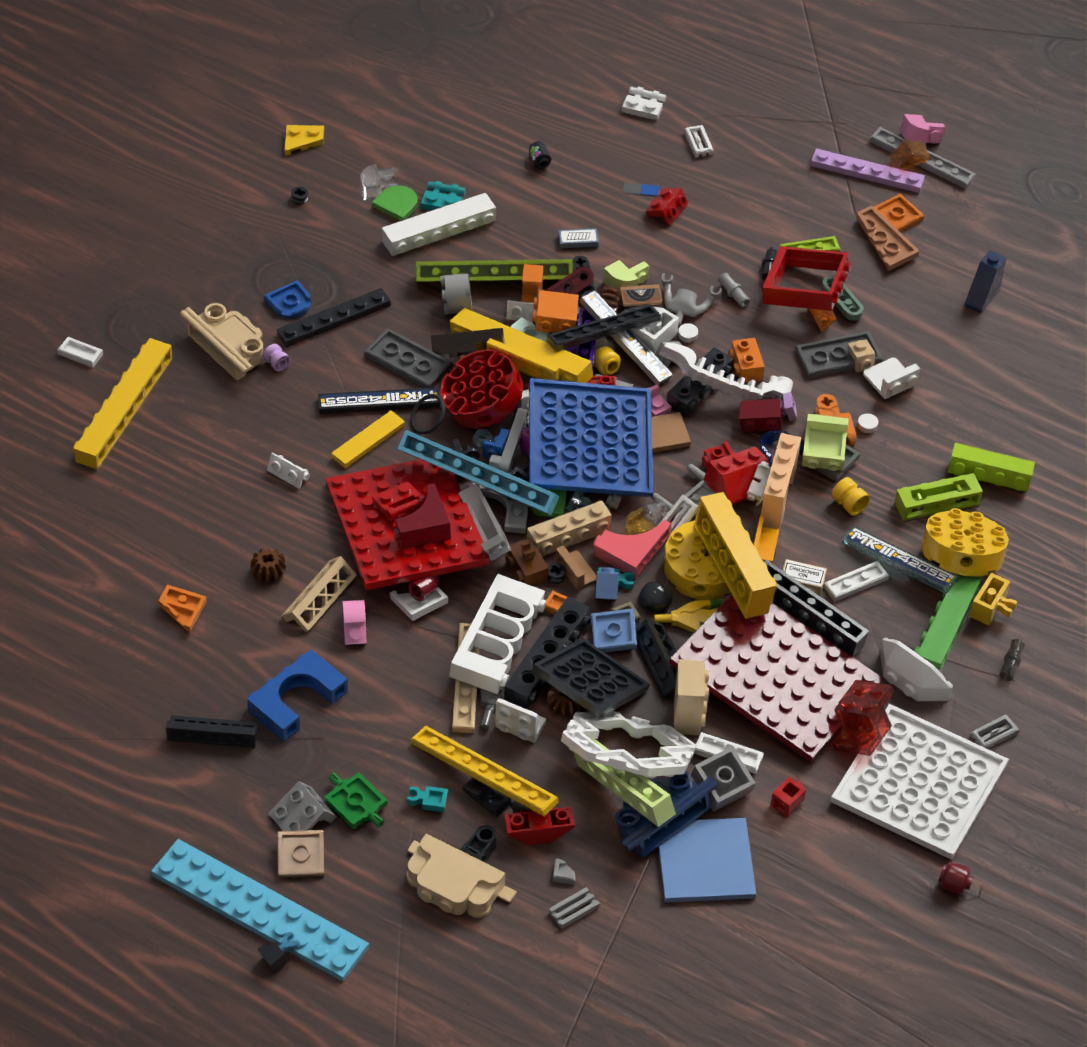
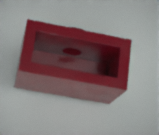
M781 399L740 401L739 419L741 431L782 430L783 411Z

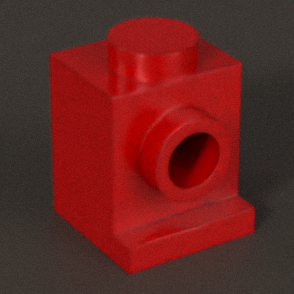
M724 441L722 445L704 450L702 464L707 468L709 462L732 455L734 452L728 442Z
M788 777L772 793L770 806L788 818L791 812L805 800L807 789L800 782Z

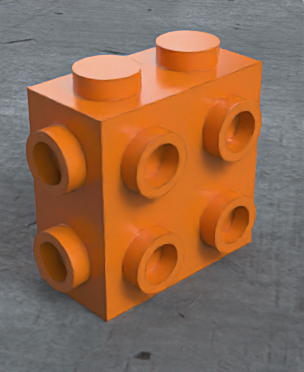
M539 290L538 298L534 297L533 309L535 310H533L532 322H535V331L556 333L576 327L579 295Z

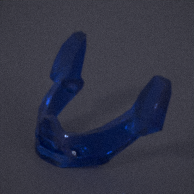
M772 430L761 436L760 446L764 456L769 460L770 467L772 466V456L766 450V446H772L774 441H779L781 433L790 435L787 431ZM801 439L799 454L803 456L804 440Z

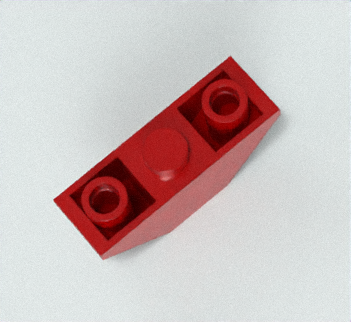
M572 806L552 808L545 816L535 811L504 814L508 836L528 845L552 843L575 828Z

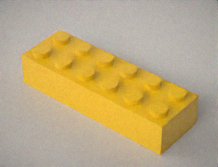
M724 492L700 497L694 527L745 619L768 614L773 603L777 584L768 572L766 563L760 558L757 547L751 542L748 531L743 528L740 517L735 514L731 501L726 498Z

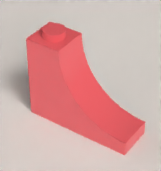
M663 520L652 530L637 535H620L605 530L601 536L598 535L594 540V555L625 573L633 572L634 578L637 579L669 538L671 523Z

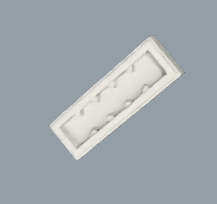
M702 732L694 754L710 758L733 746L748 772L754 774L757 773L764 755L763 752Z

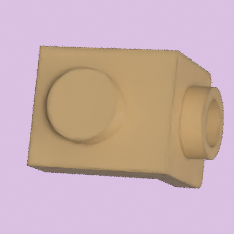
M867 339L848 343V351L855 360V371L857 373L875 365V352Z

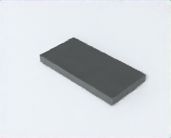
M389 328L364 351L365 357L422 388H432L452 367L451 361Z
M869 331L795 346L796 355L808 379L855 369V360L848 351V343L867 339L875 352V365L883 362V358Z

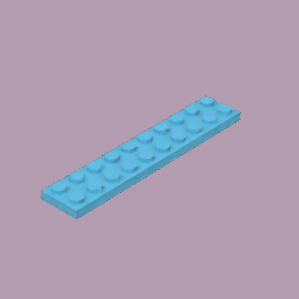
M177 839L151 871L152 877L272 943L276 942L278 946L283 941L285 934L291 931L294 937L289 943L298 940L301 945L296 950L288 952L344 982L369 949L368 942L180 839Z

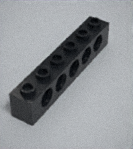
M765 561L768 572L777 584L773 596V603L852 657L864 647L869 630L770 561Z
M566 598L506 683L504 689L505 700L525 709H528L531 703L537 701L542 687L545 688L548 682L540 679L538 675L531 671L533 665L579 640L583 628H587L591 622L589 606L572 598Z

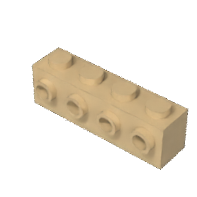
M599 501L527 528V539L531 538L541 556L556 552V548L563 545L566 548L601 535L605 530L610 531L612 515L603 501Z

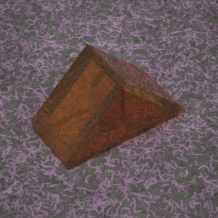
M905 140L889 155L893 167L901 170L931 160L925 143Z

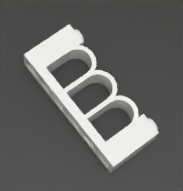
M497 574L451 662L449 677L495 694L499 693L501 687L505 688L509 679L507 673L511 667L512 656L521 649L523 634L531 629L532 620L536 619L538 613L544 611L546 600H544L545 591ZM497 605L519 613L524 618H513L493 609ZM484 626H488L507 633L514 638L503 639L482 630ZM475 646L503 657V659L492 660L475 654L472 650Z

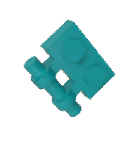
M428 181L427 189L433 191H425L421 201V209L433 211L462 201L463 197L457 196V194L464 196L466 188L459 187L456 184H452V186L442 184L440 181Z

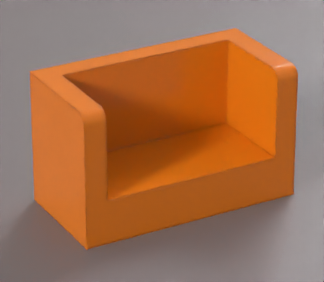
M524 264L522 302L534 303V297L538 298L539 290L543 288L542 265Z

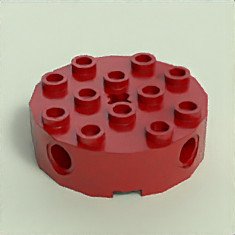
M486 349L475 351L454 364L456 367L443 378L440 389V396L445 403V408L457 423L472 429H482L495 423H501L515 409L522 398L524 383L520 372L507 355L498 353L497 350Z

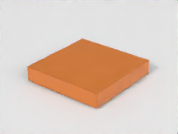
M901 194L874 207L899 232L923 221L925 216Z

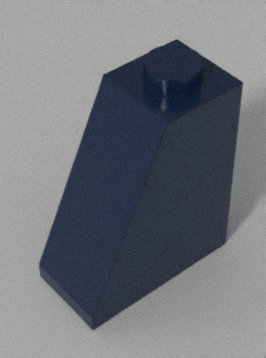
M991 250L987 252L979 263L964 304L965 306L979 313L985 310L1000 291L1006 257Z

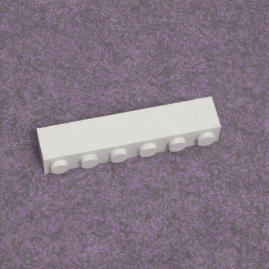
M483 193L382 227V242L392 256L494 222L496 221V207L488 195Z

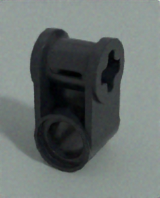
M481 825L462 846L460 851L485 863L496 848L495 828L491 825Z

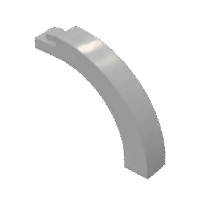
M475 483L459 492L458 494L463 503H467L483 540L481 545L491 561L511 551L509 542L480 486Z

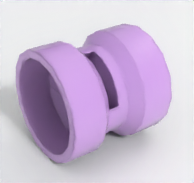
M278 344L268 346L263 352L264 360L271 363V367L275 371L284 370L290 363V356L282 352V348Z

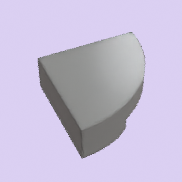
M556 858L552 882L575 885V872L565 861Z

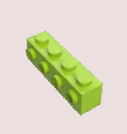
M955 443L948 473L956 476L974 473L977 481H985L997 486H1005L1017 491L1028 492L1035 462Z

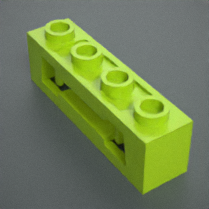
M974 473L897 489L894 503L902 520L906 521L950 511L953 508L962 509L980 505L983 491ZM961 498H965L967 500L956 503V499L957 501H959ZM924 506L922 511L912 512V509H920Z

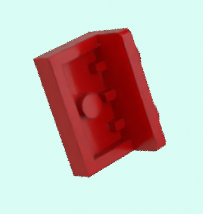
M667 187L660 191V194L650 203L645 212L647 217H663L666 225H671L688 205V200L682 188Z

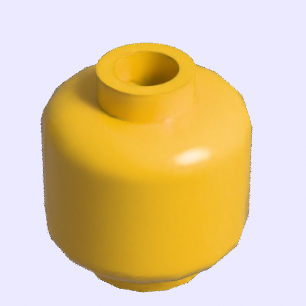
M602 346L595 351L593 367L602 375H612L619 369L621 359L612 348Z

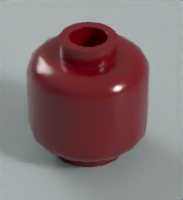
M951 861L948 865L944 864L938 881L941 882L942 889L961 895L965 889L970 890L974 877L970 876L971 870L969 867Z

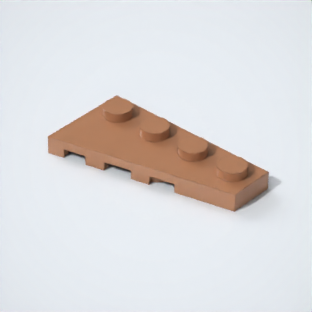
M873 206L857 212L856 218L888 271L919 257L920 251Z

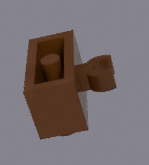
M531 538L510 545L511 551L507 553L505 559L507 565L513 568L517 581L530 586H536L548 581L549 567Z

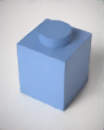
M602 567V571H597L596 598L617 599L618 572H614V568Z

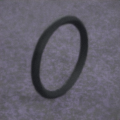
M428 394L422 397L414 406L411 414V424L417 433L423 435L430 434L441 425L446 408L443 399L439 395ZM429 398L437 399L441 404V415L438 422L429 430H420L415 423L418 407Z

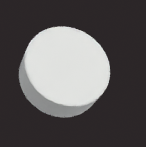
M693 324L681 325L678 332L679 339L687 343L694 342L698 338V328Z
M872 414L861 415L858 419V429L864 433L875 432L878 427L877 417Z

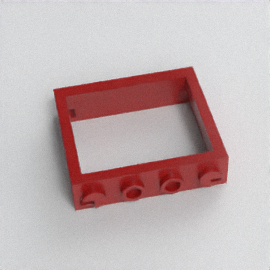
M780 246L762 287L763 304L832 311L835 303L838 304L839 293L843 291V282L846 283L847 272L851 271L852 263L849 261L848 253ZM787 266L837 271L829 292L778 287Z

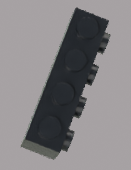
M714 347L704 356L706 361L702 369L706 370L709 365L713 364L715 365L714 374H717L720 370L725 371L724 378L732 374L734 370L732 367L733 358ZM684 376L667 392L666 401L672 407L671 410L676 413L680 412L681 416L686 417L690 412H694L698 405L705 401L714 389H712V386L702 385V382L697 380H691L689 376Z

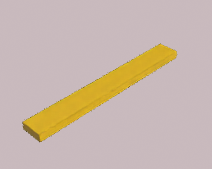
M425 726L411 738L412 744L542 816H545L559 803L557 796L428 726Z

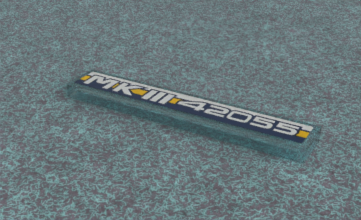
M856 526L842 538L843 544L946 594L958 582L957 575Z

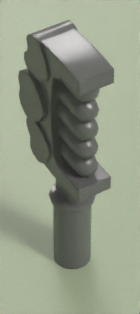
M501 687L498 694L484 689L480 690L481 707H486L481 722V728L484 730H488L490 727L494 709H496V701L498 698L501 699L504 687Z

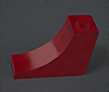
M435 484L426 485L427 498L418 510L408 516L396 519V528L393 529L395 541H399L402 549L451 539L450 521Z

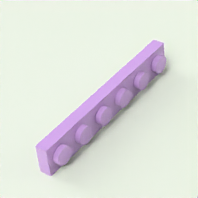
M817 148L811 160V166L917 193H920L925 175Z

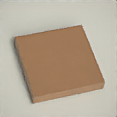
M680 412L652 417V453L691 446V440Z
M323 830L278 831V877L324 876Z

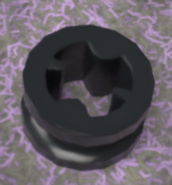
M295 187L292 189L291 201L293 203L304 204L307 202L308 190L306 188Z
M552 563L548 566V581L553 584L562 583L566 576L564 565Z

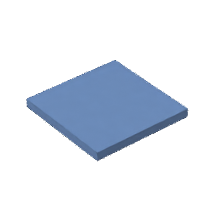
M746 818L694 820L658 847L665 903L756 898Z

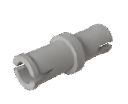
M728 273L722 274L718 281L727 290L729 297H733L741 308L748 306L751 300L742 291L741 285L735 283Z

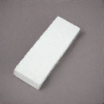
M876 561L825 582L824 589L832 600L836 602L887 581L889 575L881 564Z

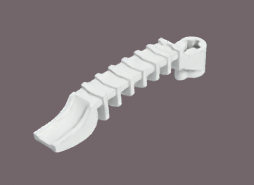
M666 343L659 352L660 356L675 362L681 368L683 375L691 377V380L702 382V385L712 386L714 390H722V393H730L734 397H742L743 400H762L768 398L784 401L783 393H788L792 390L793 381L783 376H771L769 383L762 382L755 388L754 380L744 385L745 378L743 377L735 382L733 381L734 374L728 375L727 378L723 377L725 372L723 370L714 374L715 365L713 364L704 370L702 368L706 358H700L697 366L694 365L696 362L695 352L679 344Z

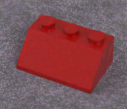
M755 446L709 462L703 481L716 494L724 492L726 498L734 505L748 500L747 491L751 481L760 482V480L753 478L758 464H761V461L769 463V460Z

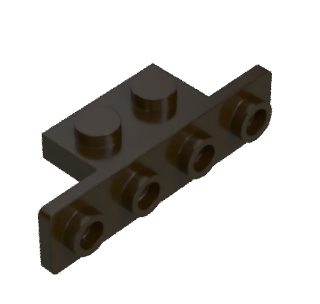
M503 328L432 335V352L438 355L449 354V358L460 357V352H466V355H469L478 350H486L487 341L490 338L505 344Z

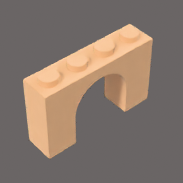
M784 433L780 435L763 496L761 516L764 517L763 527L780 530L789 484H793L797 469L801 437Z

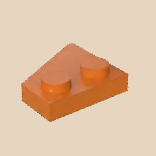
M167 585L158 601L159 606L185 630L191 632L207 603V596Z

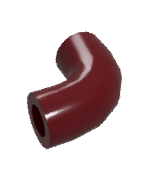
M440 576L422 577L411 582L408 588L411 596L420 602L429 597L437 589Z

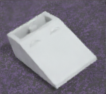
M628 306L623 312L643 306ZM658 307L654 308L661 314L659 321L631 329L654 354L661 342H669L678 334L679 317L664 308Z

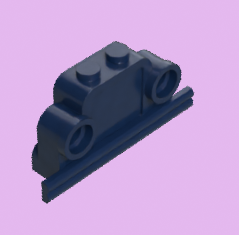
M687 771L684 774L667 777V780L664 778L653 779V783L670 795L676 815L658 827L624 801L623 808L615 815L619 834L623 838L621 844L629 851L635 848L636 853L644 858L711 808L709 793L719 786L716 780L708 777L698 785L691 779V775Z

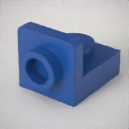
M501 429L499 436H495L493 442L484 440L482 455L489 459L491 455L502 456L510 430Z

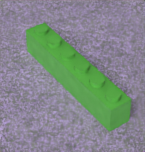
M952 573L954 577L949 582L951 585L950 587H945L942 595L944 599L937 603L935 609L937 614L936 616H931L927 626L929 630L928 632L924 631L920 640L922 645L921 647L917 646L914 651L934 665L940 672L981 588L983 576H963Z

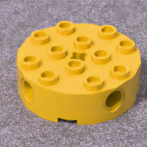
M957 508L936 513L928 518L921 549L929 561L934 560L940 563V568L963 576L980 577L988 575L989 571L994 570L997 572L1001 569L1009 541L1004 527L983 517V514L980 512L970 513Z
M695 520L682 524L670 534L665 544L664 574L667 579L676 586L680 593L698 600H717L723 598L725 594L731 593L694 527Z

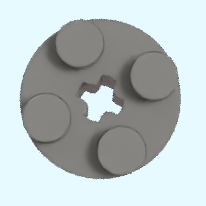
M469 274L441 276V285L445 287L442 290L443 302L447 301V303H444L445 315L458 314L463 308L472 311Z

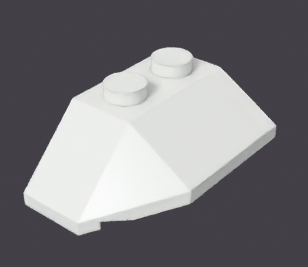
M886 637L882 640L880 649L883 677L890 684H894L907 696L912 697L916 701H948L950 699L953 685L946 681L945 677L934 665L900 641Z

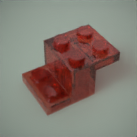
M861 680L853 682L834 709L843 728L832 743L834 750L867 756L872 755L892 726L884 709V705L894 692L892 685Z

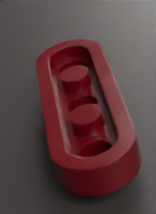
M580 267L545 291L577 294L592 283L594 274L588 267ZM583 273L587 275V280L585 281L580 279V275ZM566 284L571 286V290L568 292L564 290V285Z

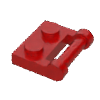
M409 482L372 496L373 504L389 521L396 519L400 514L421 507L426 500L425 495L420 494Z

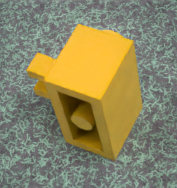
M990 573L973 601L970 617L987 625H990L998 611L1010 618L1012 609L1015 610L1017 601L1006 599L1010 581Z

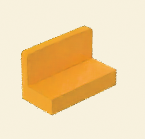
M760 516L754 546L757 547L763 562L768 560L773 564L779 529L763 527L764 517Z

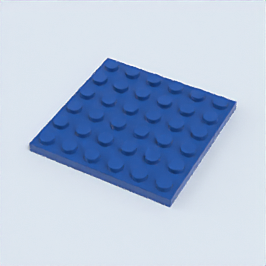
M530 378L529 483L543 489L652 497L651 389Z

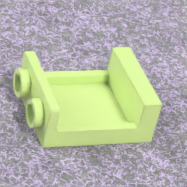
M808 414L802 466L812 469L824 468L831 471H843L849 418Z

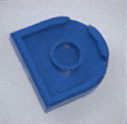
M298 280L264 295V300L277 315L284 318L301 317L311 307L310 294Z

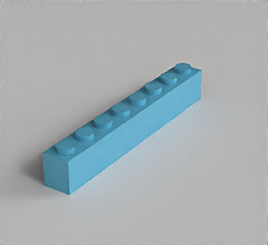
M405 430L397 448L403 453L473 483H477L550 516L559 499V496L553 492L408 430Z

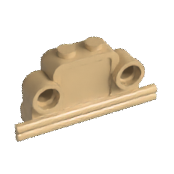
M219 303L208 305L200 315H197L189 307L180 312V316L187 321L188 336L236 380L244 377L246 372L262 362L263 342L261 338H263V334L258 327L250 323L246 316L241 315L237 311L226 313L225 306Z
M425 834L420 843L414 840L407 850L408 853L413 855L408 862V883L417 888V894L423 901L439 906L444 912L461 915L467 910L469 915L482 918L489 914L491 905L496 897L511 903L516 896L517 891L505 886V872L428 834Z

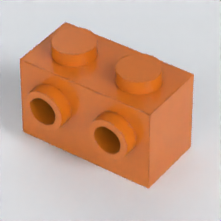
M756 339L732 340L728 355L733 358L734 375H737L738 379L741 377L745 378L744 382L763 380L765 366Z

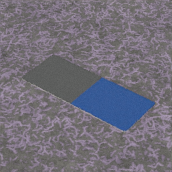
M624 183L623 192L658 196L659 186Z

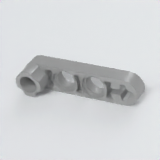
M518 408L502 456L491 455L490 466L506 473L511 472L520 446L521 430L527 426L529 410Z

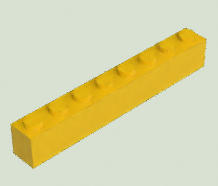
M463 308L450 320L451 333L503 328L505 345L559 367V381L587 383L593 377L591 361L566 350L556 351L547 342L466 308Z
M149 338L147 343L142 345L140 353L132 360L127 372L122 374L118 385L113 387L109 398L104 400L101 410L94 415L90 426L85 428L81 439L74 444L73 452L77 463L98 470L173 359L171 345Z

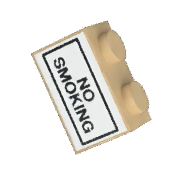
M786 559L782 571L821 597L827 568Z

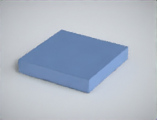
M634 608L591 614L593 645L604 653L637 649Z

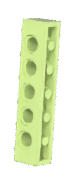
M591 739L604 750H609L597 740ZM574 752L577 764L581 769L658 827L676 815L670 795L647 777L595 762L585 761Z

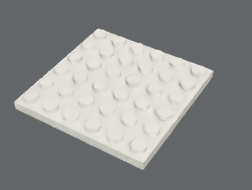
M889 704L833 793L831 802L949 859H953L1006 768L1009 759Z

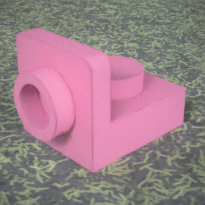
M657 384L649 387L651 389V417L670 413L672 407L659 394L660 387Z

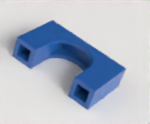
M312 649L306 654L300 655L297 661L290 666H286L280 674L273 679H269L263 687L252 692L247 698L248 712L283 742L300 730L299 716L281 701V697L286 691L295 687H308L317 691L331 704L348 692V679Z

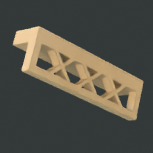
M341 556L329 560L281 615L286 622L295 620L305 632L309 631L357 574ZM341 568L348 574L345 580H339V570ZM328 583H334L333 594H327ZM316 597H322L321 608H315L314 599ZM303 611H310V621L308 623L300 616Z

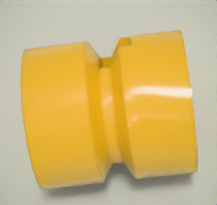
M846 477L836 484L831 496L838 504L843 505V508L850 515L856 516L868 506L870 495L862 488H857L858 484L851 478Z

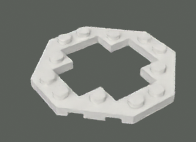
M611 711L601 718L592 715L590 712H576L573 720H570L567 729L564 730L561 739L571 751L576 752L585 761L643 775L647 778H655L656 776L673 777L674 775L684 774L696 748V744L671 726L664 724L652 726L649 725V720L634 716L632 720H629L615 711ZM612 728H623L631 737L653 736L661 745L666 747H660V757L636 759L624 749L604 750L591 739H598V729L612 730Z

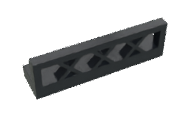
M646 618L636 627L637 643L663 697L670 699L675 694L677 669L670 665L669 661L677 651L664 625Z
M171 715L170 721L167 720L166 724L167 741L251 748L256 746L259 722Z

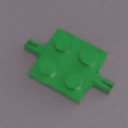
M359 772L345 780H341L336 773L329 775L328 780L335 785V788L324 796V802L353 830L368 820L373 822L377 828L384 824L385 821L377 813L388 805V800Z

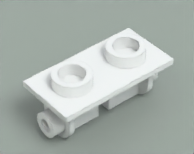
M507 301L506 319L518 321L522 317L532 322L533 310H535L533 309V303Z
M271 453L267 471L300 489L302 481H307L310 477L308 470L302 469L297 465L295 466L292 462L284 459L282 455L278 456Z
M761 461V464H758L753 478L760 480V482L752 480L747 491V499L751 501L756 499V506L763 501L764 491L771 470L769 463Z

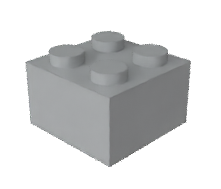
M733 746L696 764L691 773V777L698 785L708 777H712L718 782L719 786L709 793L713 812L750 794L756 784Z

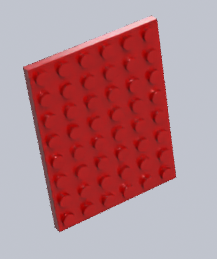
M418 459L326 478L328 491L366 590L413 581L422 577L437 576L490 565V557L481 545L483 541L467 503H463L458 494L461 492V489L454 474ZM409 482L420 494H424L427 498L426 485L435 484L450 521L451 539L402 549L399 541H395L393 529L396 528V519L408 516L420 507L400 514L396 519L389 521L373 504L372 496Z

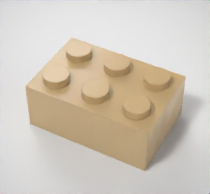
M678 659L674 695V729L682 735H700L701 727H705L707 701L709 698V688H707L709 670H705V661Z

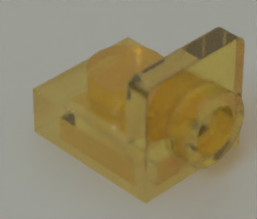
M642 507L632 511L626 518V531L631 535L642 534L655 528L644 517L645 510Z

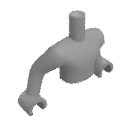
M665 273L661 276L662 285L664 286L665 306L679 317L678 326L681 325L684 315L694 317L702 314L711 306L714 300L721 298L722 289L720 288L718 293H714V286H711L710 295L701 305H696L697 294L687 289H678L675 297L672 299L671 285L673 284V275H671L669 280H665Z

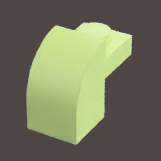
M618 260L604 268L603 282L607 286H614L619 289L625 286H638V284L648 280L649 265L644 261L628 269Z

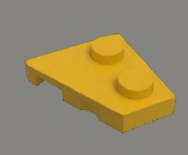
M287 125L285 155H291L292 150L299 148L303 151L310 147L323 145L324 126Z

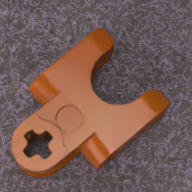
M830 394L820 395L816 401L815 415L849 418L846 445L850 447L855 446L856 432L850 413L839 412L837 400L834 396Z

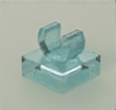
M575 491L564 511L570 513L575 509L578 510L590 505L591 500L583 497L585 492Z

